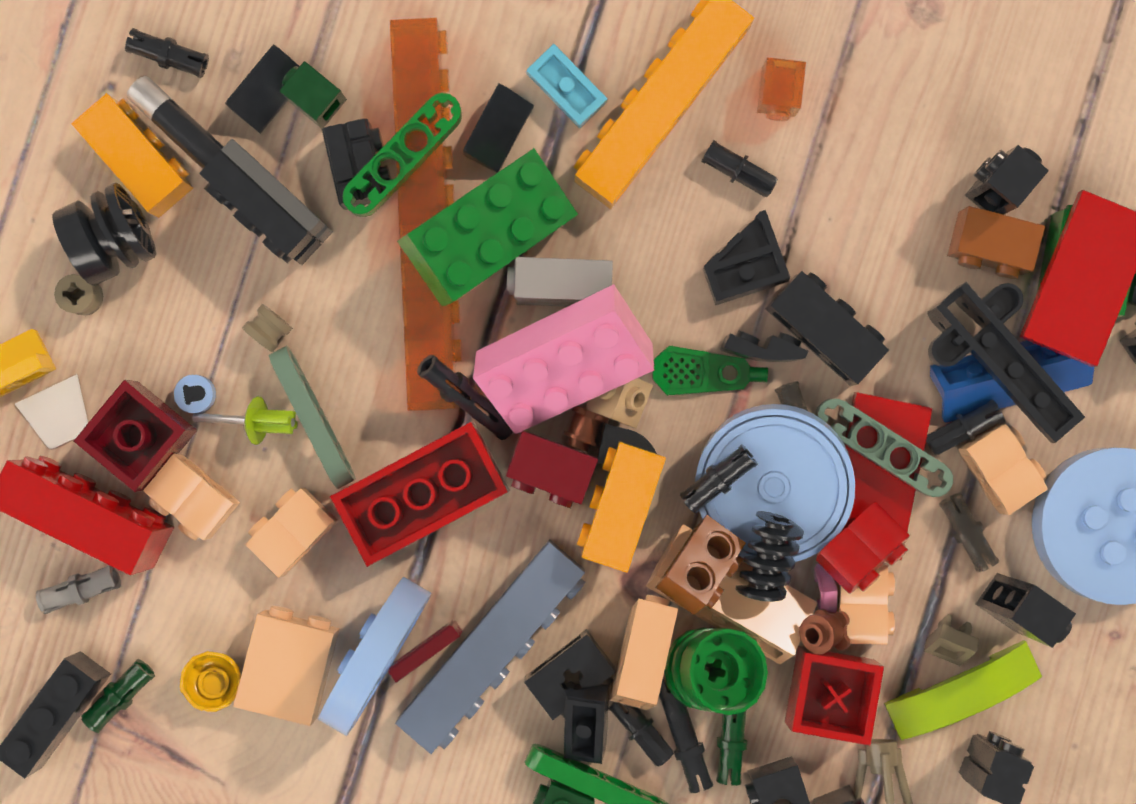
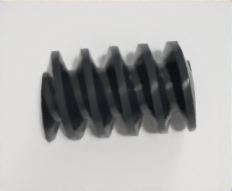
M758 511L756 516L766 523L765 526H753L752 532L759 535L761 541H748V547L756 551L757 555L744 556L743 561L752 566L753 569L752 571H740L739 576L748 581L749 584L737 585L736 590L743 596L754 600L782 601L787 595V590L784 586L788 585L791 581V575L788 571L795 567V560L792 556L799 553L800 546L796 541L803 538L804 531L786 517L771 512Z

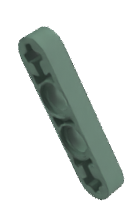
M287 345L269 354L273 369L331 482L337 489L353 482L356 479L353 469L294 354Z
M827 399L817 407L815 415L826 423L829 417L824 414L827 408L835 409L837 406L841 408L839 415L848 422H852L854 415L858 417L859 420L851 426L847 438L842 435L848 429L840 423H833L831 428L838 434L846 446L920 493L931 497H940L951 489L953 474L944 463L846 401ZM871 426L876 430L877 442L873 447L863 448L858 444L856 435L861 427ZM897 447H904L910 453L911 460L906 468L896 469L890 462V454ZM920 458L925 460L919 466L922 469L933 473L937 469L940 471L938 478L942 481L940 487L932 485L928 489L926 487L929 482L928 479L918 473L914 474L913 480L909 478V475L917 469Z

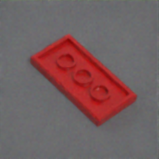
M1085 190L1078 192L1019 336L1020 338L1090 367L1098 366L1136 273V211Z
M854 392L853 407L924 451L933 408ZM855 415L853 416L852 422H848L847 424L848 429L846 430L845 434L846 438L848 436L851 426L859 420V418ZM871 426L861 427L856 435L858 444L863 448L873 447L877 442L876 430ZM845 445L855 476V499L850 517L842 531L876 501L908 532L916 489ZM897 447L891 452L890 462L894 468L903 469L909 465L911 458L906 448ZM920 458V462L917 469L909 475V478H911L912 480L914 478L915 473H920L921 467L919 466L922 463V458Z

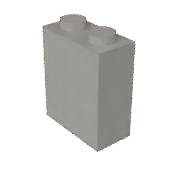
M516 257V267H508L507 291H509V295H514L517 305L568 307L612 285L613 261Z

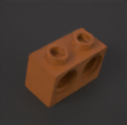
M706 515L694 528L655 588L693 615H696L705 606L711 609L724 591L719 585L725 575L731 578L743 562V558L739 556V553L746 542ZM707 546L717 549L720 559L711 556ZM687 576L696 578L701 590L692 588L687 581Z

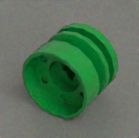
M706 627L687 630L675 639L669 648L664 670L667 686L673 696L686 707L725 715L744 712L757 703L765 689L768 674L766 658L757 641L742 631L729 628L715 629ZM705 665L707 668L710 669V673L707 670H704Z

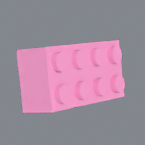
M613 284L476 351L473 379L514 434H517L654 371L653 343Z

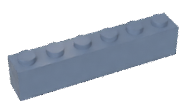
M549 539L401 713L395 724L430 754L438 746L445 749L458 734L459 730L455 726L465 715L470 720L483 705L484 700L480 696L489 686L496 689L507 677L510 671L505 667L512 658L516 656L522 659L535 643L531 638L540 626L546 630L560 614V611L556 608L565 596L571 600L586 583L581 578L585 574V569Z

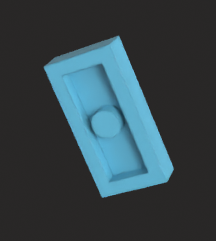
M555 44L548 48L526 70V74L579 129L607 103L608 99Z

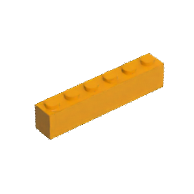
M732 0L699 1L690 15L694 20L687 30L680 27L667 45L671 49L663 61L657 57L644 74V77L648 79L640 91L633 88L620 106L624 111L615 122L610 118L597 135V138L601 140L593 152L586 149L573 167L577 170L575 183L609 209L613 208L749 31L754 17Z

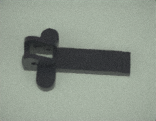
M967 282L957 286L945 299L927 312L929 319L942 332L929 345L928 355L930 360L939 367H949L957 364L971 352L1049 442L1056 443L1082 421L1085 416L1003 324L1022 307V291L1014 284L1004 283L996 286L983 298H980ZM953 302L983 328L974 337L947 308Z

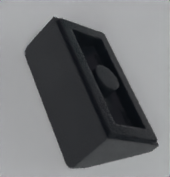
M273 44L231 94L225 104L261 134L287 102L280 92V89L283 87V78L290 69L295 66L299 68L300 66Z
M498 83L463 149L464 156L498 173L534 105L508 87Z
M600 685L566 693L565 759L602 764L607 745L610 685Z

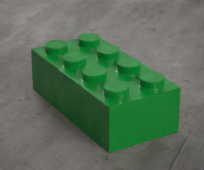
M533 148L397 242L443 307L462 297L516 259V257L577 216L578 213L535 148Z

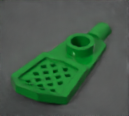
M668 346L654 359L652 380L666 396L741 390L749 382L767 383L768 367H750L745 358ZM726 366H732L736 370V377L731 381L723 377L722 371Z

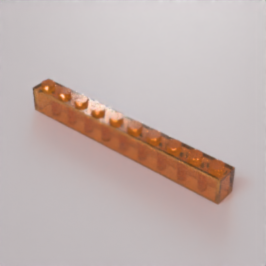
M437 18L390 20L395 134L432 96L450 92L449 70L442 69L441 54H448L447 31L440 30ZM438 105L435 108L438 116L431 124L427 118L421 121L429 127L434 136L439 133L434 125L441 118H445L448 121L451 119L450 107L443 108ZM413 131L406 138V147L411 151H421L427 145L428 138L422 131ZM445 140L397 189L400 239L455 202L454 184H447V169H453L452 146H446ZM396 161L397 176H398V174L400 173V165H399V163ZM400 247L408 411L458 409V405L454 402L449 403L442 399L440 391L427 380L417 374V369L424 358L433 354L456 373V362H462L461 339H455L454 324L461 322L460 302L456 300L442 307ZM446 380L447 384H449L452 388H454L461 394V391L459 389H457L454 385H452Z

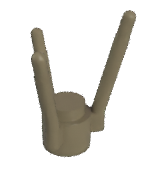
M872 739L871 746L865 745L866 749H859V764L853 789L856 799L861 797L867 766H870L872 774L883 775L886 804H894L892 774L895 772L904 804H913L902 764L901 748H897V741L894 739Z

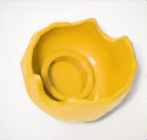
M206 651L193 656L182 669L179 685L180 692L194 708L200 711L217 712L230 706L236 698L242 674L236 662L228 655L220 652Z

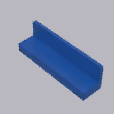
M1030 341L1020 342L1063 392L1092 384L1094 367H1090ZM973 355L965 356L957 364L949 367H939L935 364L930 365V377L942 397V419L945 423L956 420L957 414L960 413L964 416L992 399L996 402L999 409L1016 405Z

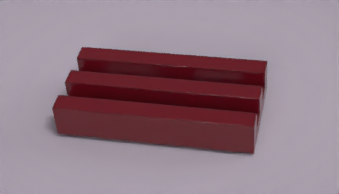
M451 620L393 662L389 667L388 673L397 683L458 639L463 630L456 621Z

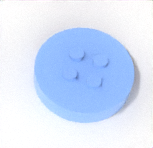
M784 404L760 405L733 415L722 423L707 441L697 466L695 482L706 474V468L711 464L714 466L718 465L737 450L741 444L753 455L752 459H756L758 465L731 484L732 489L728 493L724 494L721 492L699 510L702 519L706 515L710 516L745 541L746 544L739 553V556L744 558V556L757 555L756 551L748 547V541H761V537L752 532V527L765 526L766 523L756 516V512L765 511L778 514L793 521L804 531L803 538L796 541L800 547L799 553L792 556L795 562L817 554L842 531L850 517L854 504L855 476L850 456L843 441L831 426L821 418L795 406Z
M1096 448L1083 451L1057 466L1044 481L1048 490L1036 497L1032 513V534L1037 553L1048 572L1061 585L1075 594L1106 604H1136V449Z
M405 577L400 580L377 616L371 613L359 633V638L362 640L356 650L349 649L339 665L337 671H339L338 673L341 676L330 693L318 720L345 736L350 733L411 633L431 597V592Z

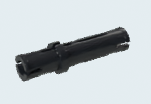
M433 354L424 358L420 363L417 374L438 389L442 399L449 403L454 402L473 419L495 434L498 439L505 440L513 433L511 428L490 400L468 384V378L461 372H453ZM446 380L452 385H454L457 389H459L461 391V394L454 388H452L449 384H447ZM474 403H476L478 406H480V407H481L483 410H485L489 415L487 416L485 413H483L479 408H477V407L474 405Z
M663 677L659 697L677 748L674 750L675 758L681 761L689 792H700L696 775H699L705 791L713 787L714 784L702 755L705 752L703 742H698L687 707L678 701L672 692L667 689Z

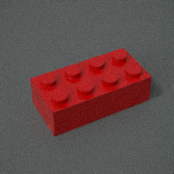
M469 422L331 495L330 498L365 565L368 567L508 493L510 489L475 423Z
M25 456L21 460L6 461L0 473L1 512L130 576L155 567L174 529V526L164 522L166 516L148 507H144L142 511L130 505L131 498L117 491L109 490L107 494L95 488L97 482L85 475L74 473L71 476L61 471L62 464L51 458L39 456L38 459Z

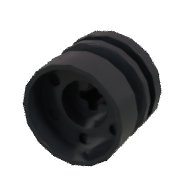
M116 182L105 188V195L99 191L92 193L90 200L93 212L83 202L77 200L54 211L52 214L53 225L64 252L80 276L90 285L96 286L119 274L120 269L117 257L127 267L134 268L139 263L138 257L147 262L155 258L157 254L145 216L127 191Z

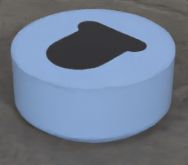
M187 375L176 384L174 399L178 407L185 412L203 413L214 404L216 390L208 378L201 375Z

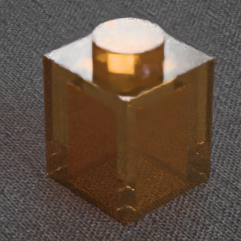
M767 57L761 71L757 113H764L767 119L774 121H787L790 117L797 115L802 104L806 62Z

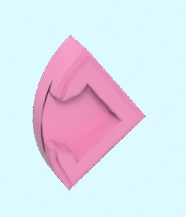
M817 563L816 567H814V578L820 590V600H817L818 608L825 609L828 613H836L838 590L835 580Z

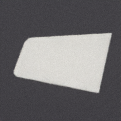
M77 374L15 403L49 449L56 448L75 439L88 424Z

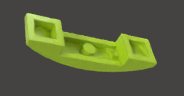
M1023 640L989 656V661L924 690L916 688L885 702L884 705L899 739L904 740L964 720L1012 697L1039 680L1042 675L1027 642Z

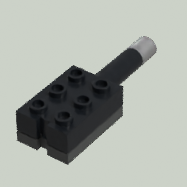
M140 77L129 87L127 98L202 168L199 174L209 182L204 189L229 210L238 209L233 216L258 237L264 234L266 238L262 243L278 258H282L286 263L294 259L303 265L322 245L320 242L324 243L333 233L326 224L234 139H231L223 146L149 77Z

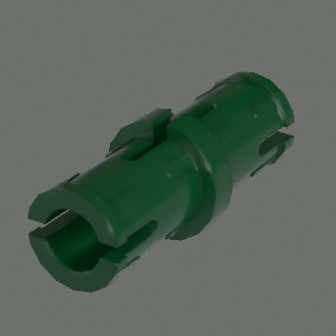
M137 659L115 683L110 682L104 688V694L81 715L82 722L91 731L99 733L121 709L126 710L133 703L132 698L155 677L151 667L144 661Z
M746 711L737 713L735 719H733V714H723L722 732L721 736L717 737V747L720 748L716 782L727 785L728 770L730 768L731 786L741 785L742 756L743 751L747 750L748 743L744 739Z

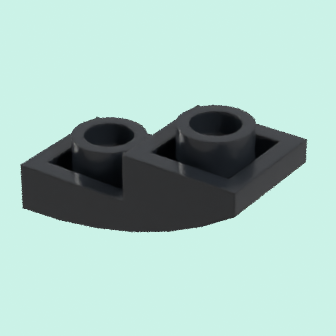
M738 331L736 336L730 333L725 337L720 348L721 351L731 355L762 362L797 361L806 358L808 350L799 347L802 341L780 332L778 337L774 335L768 337L763 348L758 346L760 340L748 333Z

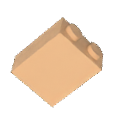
M646 595L645 600L638 599L630 609L609 701L644 710H649L657 705L678 608L669 606V600L658 596Z
M271 606L270 610L265 609L257 614L233 707L311 726L318 716L340 628L330 626L331 620L327 618L309 615L308 620L293 617L294 611L291 609Z

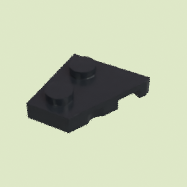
M766 210L760 211L740 234L737 233L720 253H717L704 265L703 272L715 306L789 282L790 275Z

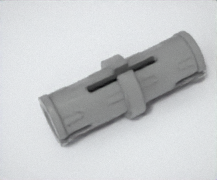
M110 565L82 576L79 573L69 576L68 581L38 590L36 592L38 607L41 612L44 611V614H48L74 603L77 605L87 603L91 597L120 588V576L117 569Z

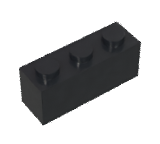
M803 271L799 272L765 309L849 386L858 385L889 351L883 344L885 338L871 325L867 324L864 327L854 318L856 315L855 310L848 303L840 298L835 301L825 292L827 285L812 272L808 275Z
M999 573L994 576L975 604L1012 631L1051 648L1068 636L1072 629L1071 621L1076 615L1075 612L1036 585Z
M81 651L64 658L1 743L0 761L24 779L43 768L110 677L111 673Z

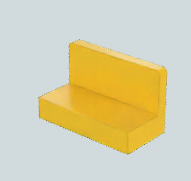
M30 329L0 344V397L56 370L37 330Z

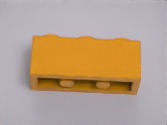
M106 93L71 124L145 210L160 218L193 189L191 184L185 179L190 173L175 156L170 160L160 150L165 145L151 128L148 127L146 130H143L135 120L140 115L124 98L118 102Z
M620 441L616 449L608 448L602 470L608 471L604 487L599 485L595 487L589 508L596 511L591 525L583 523L576 544L583 547L581 558L628 573L666 457Z

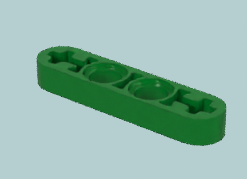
M439 93L432 96L347 184L342 197L344 205L352 214L358 217H368L374 214L458 127L462 119V111L459 102L454 96L448 93ZM450 104L452 106L450 112L453 117L449 121L441 118L434 125L435 129L439 131L434 136L429 127L421 121L427 118L431 124L438 116L435 108L438 105L446 108ZM413 131H422L428 138L427 145L421 151H411L406 147V138ZM387 159H393L400 165V173L392 180H384L378 173L380 164ZM371 174L375 181L385 190L379 193L376 187H374L367 196L371 201L370 204L365 207L360 203L354 207L353 204L356 201L353 196L354 192L359 190L364 193L371 187L372 184L366 180Z
M532 744L524 762L533 771L606 804H669L647 791L582 762L565 759L564 754L543 745Z

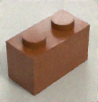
M968 206L958 212L947 256L958 259L957 264L966 268L981 269V266L996 269L995 275L1018 279L1019 275L1022 276L1034 271L1045 226Z

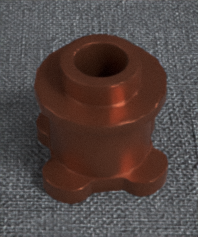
M578 406L572 408L571 410L575 413L568 431L563 430L562 433L569 436L567 444L589 452L591 445L599 448L600 444L596 442L603 424H608L609 418Z
M825 609L815 611L813 615L806 617L800 625L799 634L804 647L815 654H824L831 650L833 646L840 651L847 649L850 646V639L847 636V625L850 623V618L844 611L828 613Z

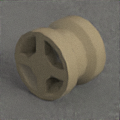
M67 275L59 280L55 287L54 296L56 303L61 309L69 313L84 316L96 312L103 302V292L100 285H90L80 275ZM77 287H79V290H77L76 293L71 294L77 289Z
M261 304L257 309V317L253 321L246 322L242 329L267 350L274 352L278 347L277 341L282 335H288L293 328L274 311Z

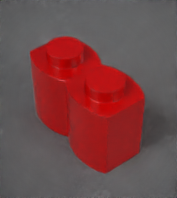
M875 501L819 552L816 561L849 594L857 588L864 592L880 577L876 572L878 568L885 562L893 566L905 555L908 549L904 544L910 535Z

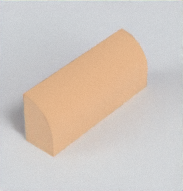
M684 524L680 526L666 547L646 585L649 589L677 604L675 601L655 587L693 531ZM707 546L710 555L720 559L717 549ZM743 561L731 578L725 575L719 586L724 591L716 604L711 609L705 606L696 616L716 628H729L745 632L757 641L766 657L778 664H782L795 655L801 641L799 634L800 625L806 617L813 615L818 602L789 585L784 586L787 590V595L782 601H759L743 596L736 590V586L748 585L749 582L739 576L740 571H752L753 569L752 566ZM687 576L689 585L696 590H701L698 580L692 576Z

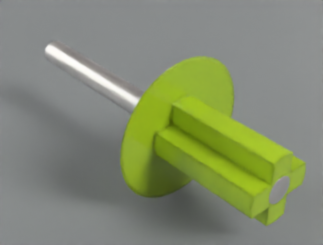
M259 396L252 399L247 407L245 416L194 413L192 417L194 422L244 424L248 439L254 445L260 444L264 440L266 433L293 434V429L298 427V421L295 420V411L268 410L266 402Z

